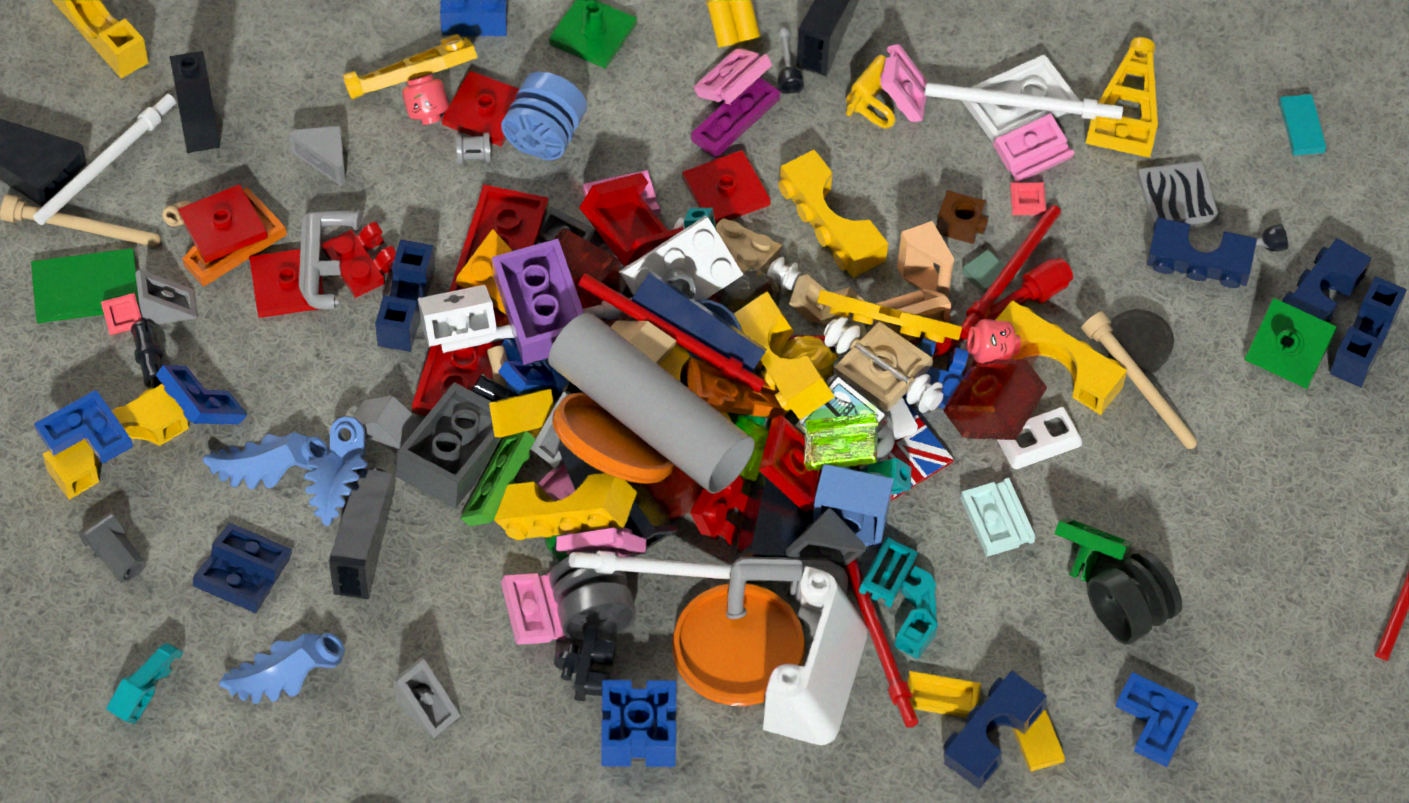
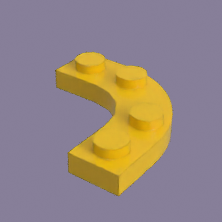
M821 289L817 303L830 306V314L849 318L851 312L854 313L852 317L854 321L872 325L874 319L900 325V333L920 338L921 331L925 332L923 338L944 343L945 337L959 340L962 327Z

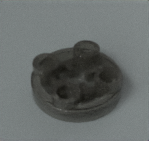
M751 267L743 276L719 290L716 300L734 314L765 292L769 293L778 306L780 289L773 278L756 267Z
M1133 309L1124 311L1111 320L1110 326L1113 329L1111 333L1143 373L1158 372L1169 360L1174 346V335L1171 327L1162 317L1151 311ZM1106 349L1108 359H1114L1113 356Z

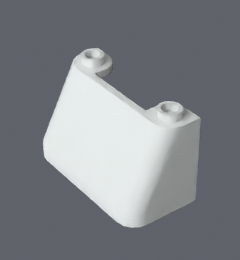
M806 566L800 585L801 606L798 618L801 623L808 627L812 646L805 667L784 664L773 671L766 690L763 730L813 744L825 745L832 742L839 733L866 643L867 626L836 580L829 573Z

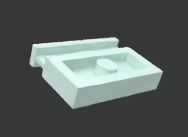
M1009 478L1004 479V482L998 484L993 482L961 492L960 499L986 557L1018 548L1023 543H1034L1035 534Z

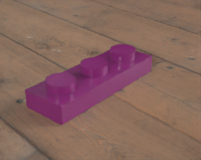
M759 77L730 104L723 103L691 133V141L716 159L780 100L781 91Z

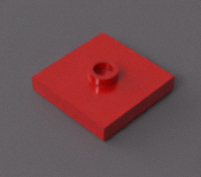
M470 71L449 105L448 110L443 115L442 125L474 137L483 136L484 133L489 132L490 143L502 147L506 137L502 132L501 122L511 104L516 100L515 96L519 88Z
M743 150L682 172V179L698 208H713L715 224L722 218L732 220L770 206L771 199Z
M240 184L178 209L179 217L205 264L268 238L266 229Z
M301 249L249 256L258 318L317 310L307 303L300 292ZM319 276V295L324 294L321 276Z
M780 415L771 421L759 471L806 513L814 509L815 497L823 465L826 464L827 457L785 417Z

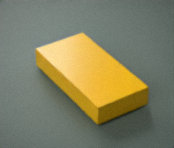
M543 389L490 402L489 407L494 436L505 437L543 427L554 409L551 389Z
M909 671L908 684L913 695L911 702L914 709L967 718L970 711L978 704L981 683Z
M1046 710L1025 734L1016 728H1012L1030 772L1065 761V755Z

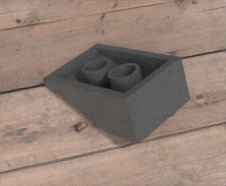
M454 382L397 451L396 477L457 508L475 485L502 438L494 436L489 407L491 401Z

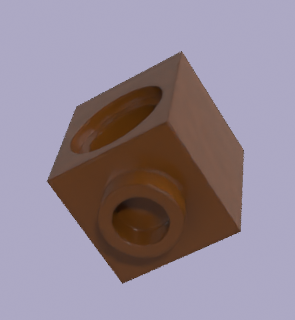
M947 190L937 217L936 228L940 235L974 244L977 234L984 235L988 224L989 215L984 214L986 201Z

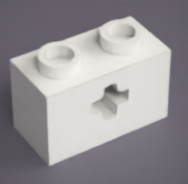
M485 285L417 298L422 328L429 347L497 333L493 303Z

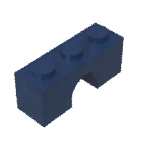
M1157 217L1147 261L1148 266H1153L1156 272L1162 274H1171L1173 271L1186 273L1189 279L1195 281H1205L1207 278L1219 280L1221 285L1228 288H1238L1240 285H1247L1257 238L1224 231L1220 246L1213 252L1203 253L1195 250L1189 242L1188 234L1191 224Z
M1336 238L1329 248L1324 246L1319 251L1314 261V264H1316L1312 270L1306 269L1297 282V290L1294 293L1289 291L1282 302L1330 323L1337 303L1326 297L1322 291L1336 290L1350 297L1366 276L1372 258Z
M400 239L392 265L393 278L390 296L383 295L375 322L378 346L411 352L421 319L417 298L427 297L435 271L434 245Z
M1375 276L1363 299L1353 326L1349 327L1336 353L1330 371L1331 375L1362 388L1399 314L1407 289Z
M1012 670L1005 679L999 677L992 684L988 691L990 697L982 707L977 704L970 711L965 720L967 725L959 734L957 732L952 733L943 746L945 751L944 764L978 789L986 783L1002 763V750L989 741L987 738L989 732L998 726H1009L1025 734L1046 709L1047 695Z

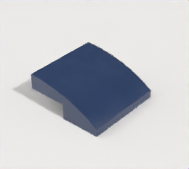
M229 522L212 543L211 555L193 576V586L257 613L292 555V549Z

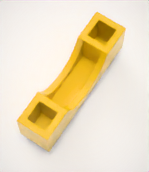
M51 0L121 79L148 64L144 38L126 18L120 22L117 21L100 0Z
M814 149L781 166L778 187L785 199L791 198L795 203L800 219L804 223L809 222L813 226L818 242L823 247L828 246L833 252V258L838 268L842 271L846 269L851 277L854 278L887 260L888 242L870 220H848L838 216L827 206L824 199L831 191L833 172Z
M765 292L734 313L741 325L742 332L767 349L757 366L759 369L765 366L766 370L761 374L772 390L779 389L780 392L775 394V397L785 412L792 409L799 420H802L835 398L826 381L808 356L797 359L782 358L783 348L787 340L794 333V330L768 292Z
M1012 300L996 319V321L1010 322L1015 329V334L1020 335V351L1018 355H1013L1012 361L1016 362L1024 357L1034 355L1047 356L1059 361L1068 369L1073 378L1074 390L1072 398L1101 415L1123 388L1127 370L1121 367L1116 360L1108 359L1096 352L1088 343L1078 341L1068 335L1061 327L1053 323L1050 324L1040 318L1030 308L1021 306Z
M163 384L154 389L144 391L137 399L127 405L112 410V413L131 439H143L161 446L189 429L188 420L183 414V409L174 398L165 392ZM85 439L54 456L50 450L43 453L48 473L69 500L99 483L98 466L100 460Z
M607 473L589 475L575 492L556 502L535 482L507 485L494 521L505 530L509 537L515 540L536 537L548 538L555 535L576 534L609 528L621 529L626 524L637 492L625 480Z

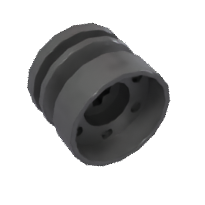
M590 550L581 553L596 554L597 551L607 550ZM569 557L555 565L549 573V582L553 590L554 601L558 604V616L562 631L568 639L584 642L587 627L598 629V638L613 636L631 626L636 619V609L631 591L626 587L627 577L624 571L615 570L612 574L597 573L595 569L570 567Z

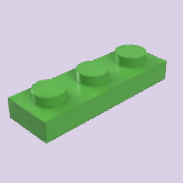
M528 431L503 438L460 517L466 524L476 526L491 523L494 520L507 485L515 484V477L519 469L530 457L529 451L536 439Z

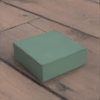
M986 250L966 264L962 269V274L985 294L1005 266L989 250Z

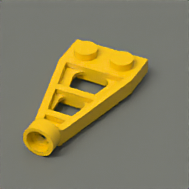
M455 34L442 39V45L364 76L356 75L355 71L343 74L342 76L352 100L368 92L476 59L478 57L474 45L466 36L460 38L459 34Z
M1137 37L1131 40L1128 53L1098 101L1100 104L1115 105L1119 99L1139 103L1141 106V119L1137 120L1123 116L1122 119L1095 116V120L1091 119L1085 144L1150 158L1158 126L1153 60L1156 45L1150 39ZM1132 74L1144 77V90L1122 86L1126 75Z

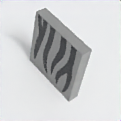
M1203 161L1138 169L1137 178L1152 229L1155 228L1157 217L1187 224L1217 221L1218 211Z

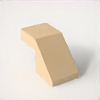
M808 274L798 277L789 303L790 306L808 321L828 325L832 320L841 318V316L829 313L830 306L817 303L820 289L827 291ZM850 287L833 292L865 301ZM850 312V316H849V318H848L849 324H850V323H853V322H856V321L852 320V317H853V314H854V313H851V312Z
M617 320L611 326L614 331L658 365L675 348L676 340L649 321Z

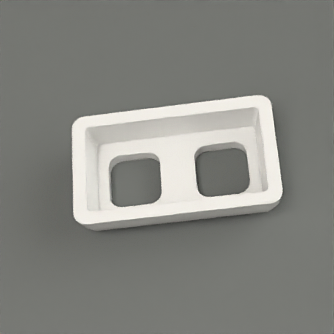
M1064 407L1003 427L996 433V439L1011 467L1014 469L1028 466L1082 446V438ZM1059 417L1063 420L1068 432L1053 437L1049 434L1044 422ZM1028 428L1031 430L1037 443L1021 448L1018 446L1013 433Z

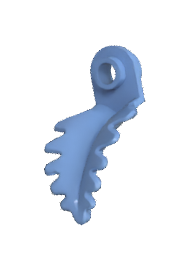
M346 416L337 419L330 429L329 454L307 462V466L316 468V470L305 473L304 478L316 483L307 486L305 491L307 494H316L310 498L309 504L318 507L314 511V515L320 517L325 526L331 525L333 518L339 516L336 508L345 505V500L341 496L351 493V488L346 486V483L359 479V475L353 471L365 468L368 465L363 459L365 457V430L362 423L354 417ZM344 428L349 429L351 432L349 441L344 440L342 437V430Z
M295 432L285 437L268 434L263 437L259 446L253 442H247L244 451L236 447H230L228 449L229 453H227L225 450L220 449L217 451L218 454L210 452L209 455L204 456L203 462L210 467L212 474H215L217 471L219 472L220 481L225 482L231 477L230 485L232 487H237L244 478L248 489H254L260 480H263L266 488H273L291 466L296 465L311 471L316 470V468L307 466V462L315 458L327 456L329 450L325 442L318 437H307Z
M324 633L322 635L303 634L295 641H276L271 645V655L256 654L254 656L255 665L245 662L239 665L241 670L237 668L230 669V674L224 673L223 678L219 680V684L221 687L228 689L232 696L238 692L239 698L242 701H246L248 696L251 695L252 702L257 704L261 701L263 693H266L267 697L272 702L278 701L282 689L285 690L288 696H296L312 668H335L342 661L345 648L341 640L331 633Z

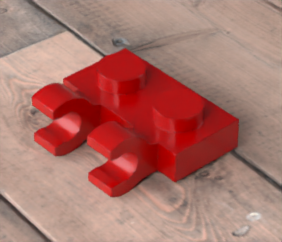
M377 222L366 225L357 236L350 229L322 244V249L329 260L340 261V277L354 298L384 285L385 282L382 275L392 271L396 250L393 246L384 248L374 260L366 252L385 243L381 237L383 231Z
M740 474L729 486L718 493H710L703 488L690 511V515L701 535L709 536L713 540H717L719 535L727 540L729 545H732L739 533L738 529L732 523L725 520L727 511L732 513L735 507L742 512L743 516L745 514L748 496L741 492L744 481Z

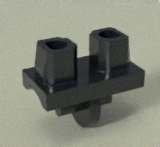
M589 627L586 628L581 655L577 654L579 648L577 645L569 644L567 651L556 653L553 662L558 669L562 670L561 678L563 680L570 681L573 673H576L574 700L584 702L586 695L602 696V680H609L608 672L592 670L593 663L612 666L616 653V642L598 638V629Z

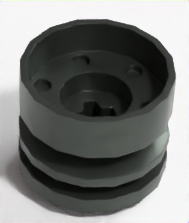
M1146 549L1134 552L1130 558L1121 560L1117 568L1106 569L1090 579L1087 584V594L1097 618L1110 634L1122 644H1132L1148 634L1152 629V625L1161 626L1167 619L1176 617L1182 611L1181 594L1172 574L1157 556Z

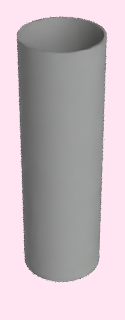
M586 312L574 318L565 326L554 341L548 358L549 365L710 493H718L729 486L747 465L754 450L753 438L593 313Z

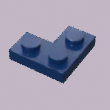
M505 338L500 346H504L508 361L504 362L498 372L507 381V387L517 395L551 389L552 395L557 396L559 392L551 368L544 359L523 365L515 339Z
M162 365L156 374L165 386V392L175 399L183 409L184 416L194 424L237 425L248 415L229 391L205 390L187 366Z
M97 390L34 423L36 432L53 456L83 439L86 440L102 464L133 447L132 439Z
M1132 672L1117 700L1116 708L1147 722L1135 745L1134 752L1162 766L1168 767L1199 703Z

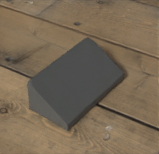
M551 206L542 221L539 238L546 242L559 239L562 250L580 260H584L605 242L595 228Z

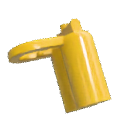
M706 0L705 3L706 7H708L718 48L761 36L752 0Z
M878 55L852 85L851 92L846 97L847 110L845 114L851 116L854 112L861 113L872 123L886 129L891 128L895 124L896 119L893 112L875 98L883 89L881 74L884 72L885 60L887 58ZM871 104L887 117L888 121L880 119L874 112L868 110L867 107Z

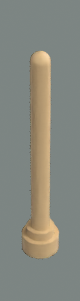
M6 194L1 204L0 219L16 223L17 220L23 221L24 218L34 220L33 215L40 208L27 205V202L22 201V198L19 196ZM56 212L45 222L156 247L161 243V238L156 233Z
M1100 311L1089 318L1081 327L1089 339L1094 338L1096 342L1101 341L1121 367L1127 370L1129 378L1187 449L1195 448L1197 439L1111 333L1113 331L1110 326L1111 321L1106 314Z

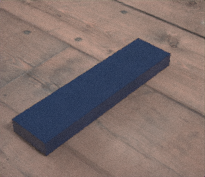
M653 271L648 273L631 301L728 359L732 356L742 362V367L750 372L754 370L767 350Z

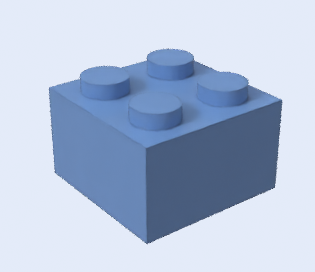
M824 464L814 502L813 521L828 508H831L861 539L865 546L881 548L889 516L894 479L876 472L865 473L851 470L843 465L831 466Z

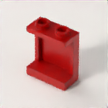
M642 173L592 185L579 207L624 267L684 230L683 227L668 231L641 197L649 183Z

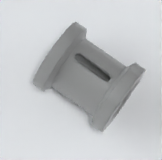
M489 132L484 133L483 136L462 137L461 134H456L458 164H463L464 160L484 159L485 162H491Z

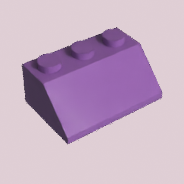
M559 239L492 257L494 279L523 365L549 358L551 347L560 332L574 318L584 313Z

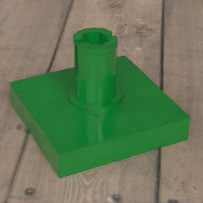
M575 0L549 37V45L606 69L637 25V18L597 0Z
M1273 298L1244 360L1308 389L1337 330V326Z
M1068 517L1058 522L1054 533L1080 545L1068 575L1077 578L1083 563H1085L1080 580L1085 582L1090 581L1100 553L1123 560L1129 555L1133 545L1131 541Z

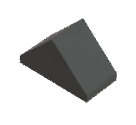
M828 508L786 549V556L795 558H826L837 565L848 566L865 552L866 548L861 539L831 508Z

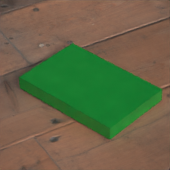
M133 248L31 261L37 323L104 315L101 302L135 293L140 310Z

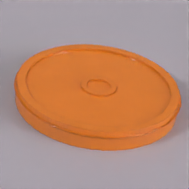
M573 393L565 396L554 410L552 423L559 439L576 456L598 470L614 477L637 483L660 482L673 471L674 464L585 393Z
M729 584L708 589L695 597L685 607L677 621L672 638V654L677 670L694 691L714 702L730 706H750L765 702L770 677L777 667L784 664L803 665L805 638L798 616L791 606L774 592L760 586L746 584L743 603L747 609V614L739 619H730L726 617Z

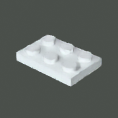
M1045 54L970 87L1080 101ZM961 100L992 143L995 139L1046 115L1052 114L1055 119L1066 114L1064 112Z
M707 216L699 219L619 271L634 295L650 271L663 278L668 270L683 268L688 271L695 283L696 294L693 298L694 300H706L743 276L742 271ZM677 279L672 282V285L683 292L686 290L688 282L684 279Z

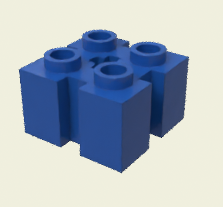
M602 680L601 766L631 767V758H646V767H675L676 681H647L646 689H632V680Z

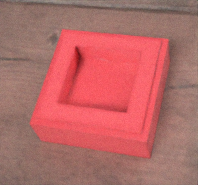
M1044 183L1010 184L1012 215L1045 214Z
M135 293L101 302L110 336L130 331L133 324L143 321Z

